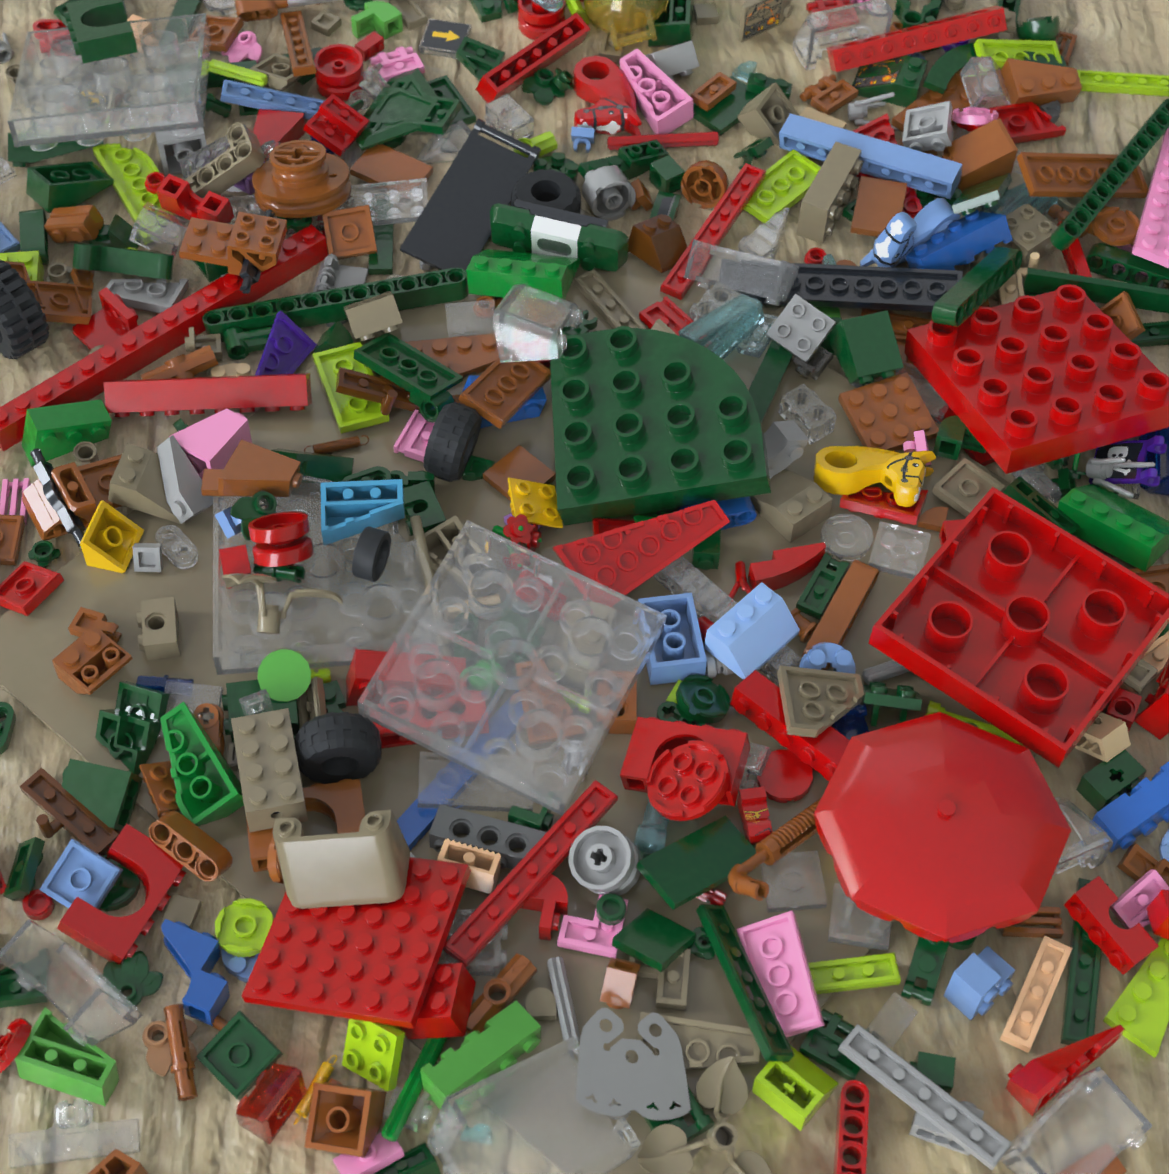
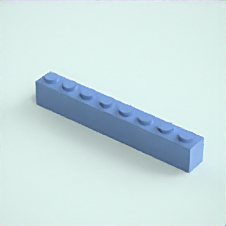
M790 113L779 132V145L781 149L788 151L794 149L804 156L825 161L834 143L839 142L862 150L860 160L863 161L861 173L884 180L907 183V187L947 199L952 198L961 180V163Z

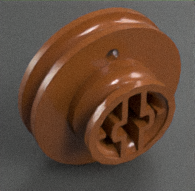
M292 140L282 143L272 149L269 160L264 162L253 173L252 183L255 190L256 204L263 211L272 210L275 216L285 218H306L330 212L344 204L351 195L349 167L341 158L326 153L325 147L316 141Z

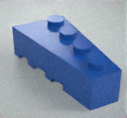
M1169 762L1161 766V770L1155 774L1151 781L1147 777L1140 781L1131 790V796L1124 793L1095 813L1089 828L1111 853L1120 847L1123 850L1128 848L1136 841V837L1141 834L1144 836L1149 835L1158 827L1157 824L1163 820L1166 823L1169 822Z

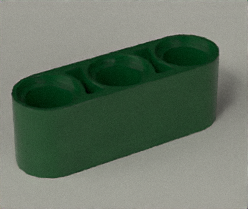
M44 209L19 211L21 252L39 251L42 264H49L48 233L44 227L47 220Z

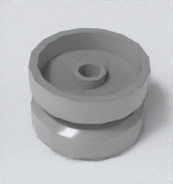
M594 826L584 830L574 840L569 852V866L574 878L582 886L598 895L610 893L617 895L625 894L637 883L641 874L636 868L638 861L642 859L638 847L631 839L610 826Z

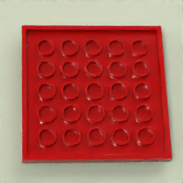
M410 857L405 892L400 899L390 903L300 909L292 905L285 892L241 995L246 1003L414 1029L470 876L471 870L469 865Z

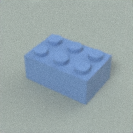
M692 593L638 599L637 621L650 685L674 683L678 679L683 681L687 676L695 674L705 676L707 660Z

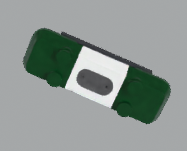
M517 199L514 207L505 204H494L490 209L492 242L498 246L511 248L513 252L580 258V265L586 271L598 268L616 272L627 262L629 239L623 232L608 228L609 220Z

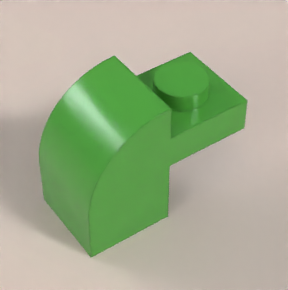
M384 1L364 3L365 10L351 17L352 33L357 39L375 30L384 39L403 31L402 13L392 4Z

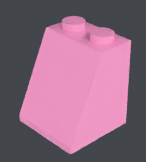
M224 409L172 434L202 480L204 469H224L241 439L252 443L248 419L241 413H235L229 409Z

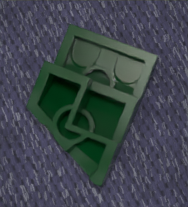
M122 681L119 682L115 709L99 711L95 738L108 748L115 760H121L129 769V772L138 776L141 772L139 766L146 764L162 727L160 718L166 713L169 693Z

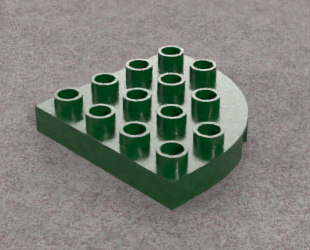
M628 326L549 339L557 510L565 526L591 522L594 518L610 519L698 505L712 500L717 502L771 493L766 443L754 400L737 373L715 353L692 340L672 333L630 328Z

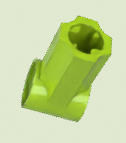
M550 131L532 139H517L531 147L537 146L541 148L538 158L557 149V142ZM513 148V152L518 153L526 158L529 157V155Z

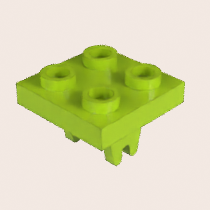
M349 1019L342 1066L387 1092L395 1089L405 1032L399 1026Z

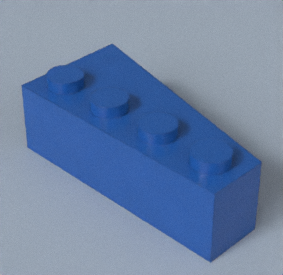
M976 210L958 221L950 223L948 228L932 235L930 240L916 246L913 249L914 251L905 257L909 268L955 270V265L969 264L974 261V256L982 251L988 254L995 249L994 245L1000 242L1007 244L1013 241L1006 215Z

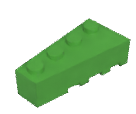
M517 1000L489 1019L484 1025L485 1030L480 1033L477 1030L468 1034L458 1050L454 1051L450 1047L440 1056L442 1059L436 1066L433 1067L428 1063L421 1068L423 1092L447 1118L453 1113L459 1114L464 1111L475 1094L478 1092L482 1094L487 1091L494 1083V1078L501 1072L507 1073L516 1065L519 1056L525 1051L527 1053L532 1052L541 1041V1025Z

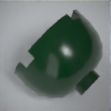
M1052 16L1027 19V22H1022V24L1021 20L1016 21V33L1019 40L1055 41L1058 37L1060 30L1059 16H1055L1053 20Z

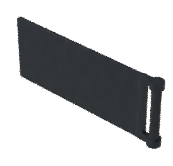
M478 119L464 145L402 243L400 251L439 270L462 268L466 271L472 257L482 251L491 236V207L494 204H510L511 192L515 183L529 172L537 160L541 148L537 146L531 147L486 125L485 121ZM483 133L489 137H492L520 152L529 155V157L526 158L518 153H515L487 138L480 136L479 134Z

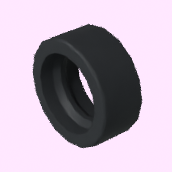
M370 526L363 530L358 539L352 561V572L355 577L372 582L379 580L386 567L390 553L391 535L388 531Z

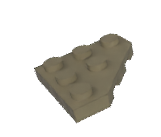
M780 665L777 672L787 735L815 738L861 703L864 697L860 674Z

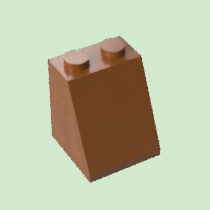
M999 118L952 141V146L945 147L941 158L962 164L961 180L957 188L963 192L967 187L1008 173L1012 174L1018 149Z

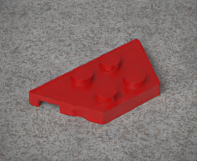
M1033 102L989 108L990 113H993L994 110L998 112V119H1001L1014 143L1065 136L1066 127L1063 125L1058 127L1051 122L1052 117L1046 112L1041 111Z

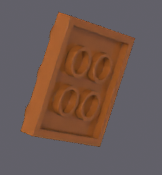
M907 372L839 394L838 400L861 444L865 447L897 451L903 449L904 442L915 441L914 432L924 430L927 441L937 438L939 429Z

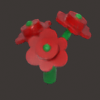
M523 514L509 517L504 528L496 525L492 530L493 535L507 540L511 549V555L503 559V564L507 571L515 570L519 572L524 570L523 566L526 567L532 562L531 554L535 552L536 548H539L542 541L541 532H537L538 525L533 524L532 526ZM519 542L527 543L528 550L519 551L516 549L515 544Z

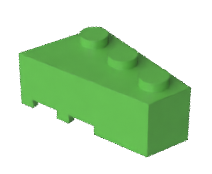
M46 1007L32 1028L23 1048L15 1058L20 1078L102 1106H106L119 1082L116 1061L88 1039L85 1041L67 1023L63 1024L55 1018Z

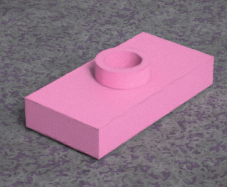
M381 1132L375 1136L365 1157L341 1154L334 1158L333 1162L340 1174H374L405 1155L397 1141L391 1142L383 1138Z

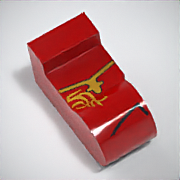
M765 786L739 789L737 806L746 839L752 845L759 843L772 833Z

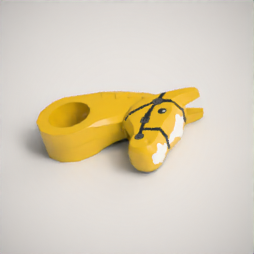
M829 446L822 448L816 454L813 481L825 492L834 495H849L859 492L869 485L881 482L894 493L893 496L897 505L911 507L919 499L924 478L932 475L934 472L933 468L926 467V463L935 460L936 455L933 451L898 453L865 446Z

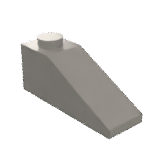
M172 435L157 447L166 501L172 513L182 524L204 512L216 501L213 496H202V479L175 437Z

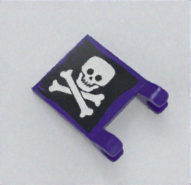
M1155 436L1148 440L1119 441L1096 448L1094 458L1124 457L1126 459L1125 462H1145L1147 451L1164 454L1167 450V444H1164L1165 439L1163 436ZM1113 468L1111 477L1104 480L1112 484L1140 483L1155 487L1160 483V476H1157L1158 471L1155 468H1149L1144 471V468ZM1089 478V484H1093V478Z

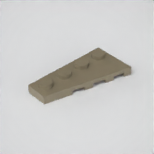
M640 1011L639 1022L650 1013ZM661 1015L679 1037L685 1070L708 1068L713 1063L729 1056L735 1057L737 1065L759 1063L760 1049L750 1028ZM652 1024L649 1027V1032L652 1036L659 1037L662 1030L659 1025ZM637 1032L636 1040H641L653 1051L654 1055H659V1049L654 1048ZM636 1052L634 1053L633 1063L638 1061V1054Z

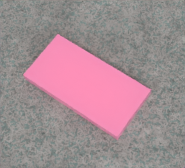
M791 910L736 929L786 1038L824 1026L795 913Z

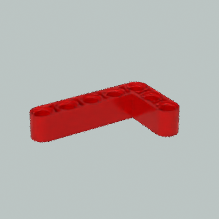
M858 1080L846 1082L838 1098L833 1174H866L869 1089L863 1082ZM846 1095H856L861 1102L852 1103L847 1099ZM852 1124L858 1128L859 1133H849L844 1126ZM843 1156H854L858 1164L850 1165L846 1163Z

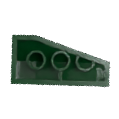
M8 133V162H12V167H27V163H35L103 145L104 139Z

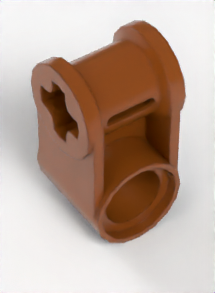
M210 703L200 704L194 710V715L223 756L225 748L224 712L218 705ZM208 712L214 713V719H209V722L203 719L204 714Z

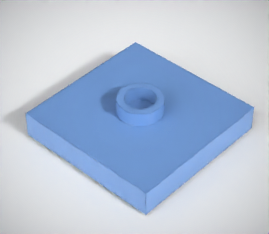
M71 839L39 890L67 908L71 906L76 897H79L99 909L123 869L76 839Z

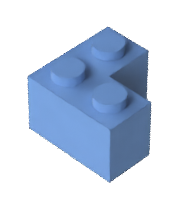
M987 946L978 955L973 952L953 972L944 997L969 1020H972L978 1013L983 1016L993 1006L994 998L998 994L1001 997L1004 996L1012 987L1013 982L1010 980L1015 969Z

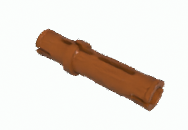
M183 1004L169 1005L163 1008V1012L165 1014L173 1064L170 1066L171 1074L175 1076L178 1101L192 1100L198 1097L193 1072L196 1066L195 1061L191 1060Z

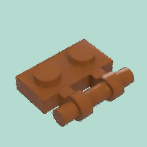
M832 74L819 79L817 84L806 87L804 92L800 94V99L803 102L810 99V105L813 108L830 115L857 98L858 90L844 79L837 82V77Z

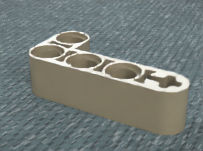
M242 123L232 124L227 131L230 149L185 179V181L189 182L193 192L199 197L204 198L208 191L220 195L262 166L265 156L259 140Z

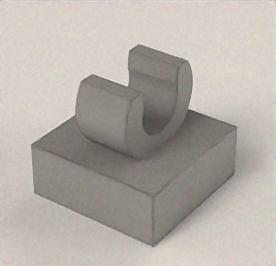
M134 543L132 547L134 572H162V544Z

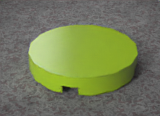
M252 898L238 899L233 901V904L227 908L225 906L219 912L215 921V935L220 947L228 954L237 957H251L260 953L273 923L274 916L262 901Z

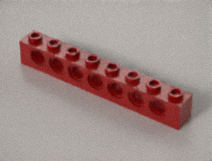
M995 5L827 47L830 69L840 72L1005 31L1007 27L1004 8Z

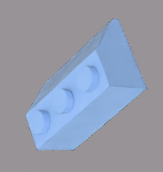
M761 582L707 629L704 649L744 680L753 671H758L799 634L800 629L783 598Z

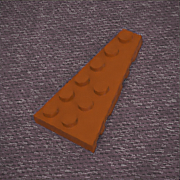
M524 331L408 341L406 343L464 377V375L476 372V374L484 372L486 367L492 365L506 351L508 343L526 342Z

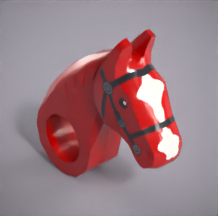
M590 56L577 62L574 68V90L578 97L587 102L594 103V105L589 108L578 109L575 112L574 127L595 129V134L615 135L620 132H627L631 135H641L638 126L642 125L636 114L635 94L624 72L612 60L606 57Z

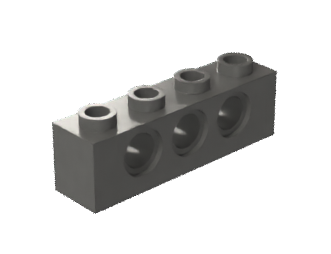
M439 804L429 832L430 847L439 853L444 840L447 838L450 841L454 840L456 843L460 841L461 844L466 843L467 846L472 845V847L477 846L478 849L483 848L484 851L488 849L489 852L500 853V869H514L547 832ZM459 833H465L468 835L464 838L456 837V835ZM488 840L496 842L493 845L483 844L485 841ZM514 848H522L524 851L520 853H515L511 850Z

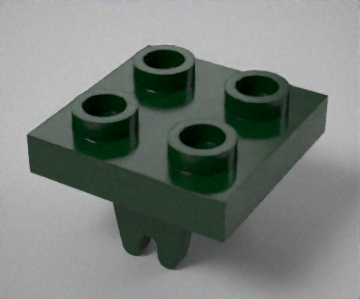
M870 681L869 685L862 684L864 690L863 701L865 704H872L870 724L873 727L877 726L880 706L900 708L898 723L906 721L908 709L921 711L922 698L918 692L914 691V687L897 685V689L886 687V683Z

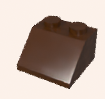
M664 214L634 224L629 237V252L660 273L672 269L687 248L680 225Z

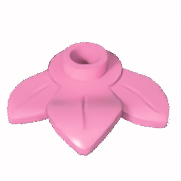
M244 31L236 37L228 51L221 52V55L228 56L230 63L242 62L245 58L251 61L256 60L258 63L262 56V47L257 43V37L253 32Z

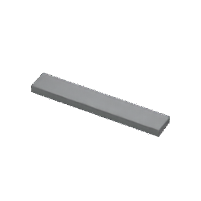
M859 1024L855 1026L839 1046L838 1050L989 1169L993 1170L1012 1145L1004 1136Z

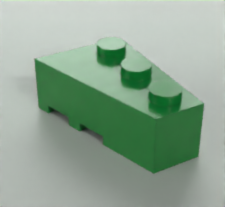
M102 399L27 409L22 447L32 467L35 465V462L30 452L34 449H40L45 460L49 461L73 452L74 447L80 442L86 441L94 444L108 439L112 419Z

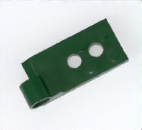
M389 332L354 350L353 359L410 392L409 401L419 407L421 415L428 422H435L442 408L446 404L455 402L447 390L462 382L464 377Z

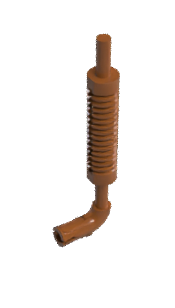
M821 798L757 843L755 847L757 853L741 865L736 864L730 870L728 882L735 893L750 896L758 901H762L763 898L767 897L769 893L768 884L764 881L753 879L748 874L762 863L772 866L818 832L815 825L814 812Z

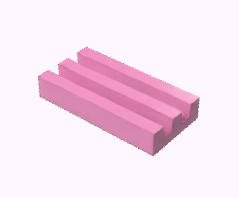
M24 478L21 482L19 479H13V482L3 479L0 514L7 515L9 491L12 489L9 515H16L19 489L23 488V493L31 485L29 478ZM21 499L20 515L25 517L24 521L25 525H27L28 511Z

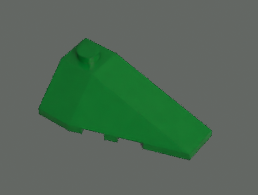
M183 701L163 715L160 720L166 750L169 751L171 761V777L174 779L177 792L175 798L183 816L196 826H201L228 817L244 806L240 781L188 705Z

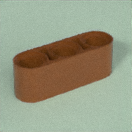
M177 811L166 813L149 827V836L157 846L204 881H214L232 865V856L224 846Z

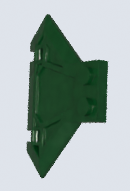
M418 68L391 77L387 82V85L390 87H385L380 91L363 115L370 121L355 141L363 151L416 131L444 135L462 108L461 100L438 97Z

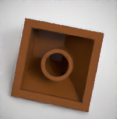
M314 1083L304 1148L365 1157L382 1124L387 1091Z

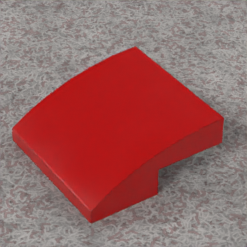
M332 94L320 105L318 112L305 123L303 130L341 157L362 133L370 120Z

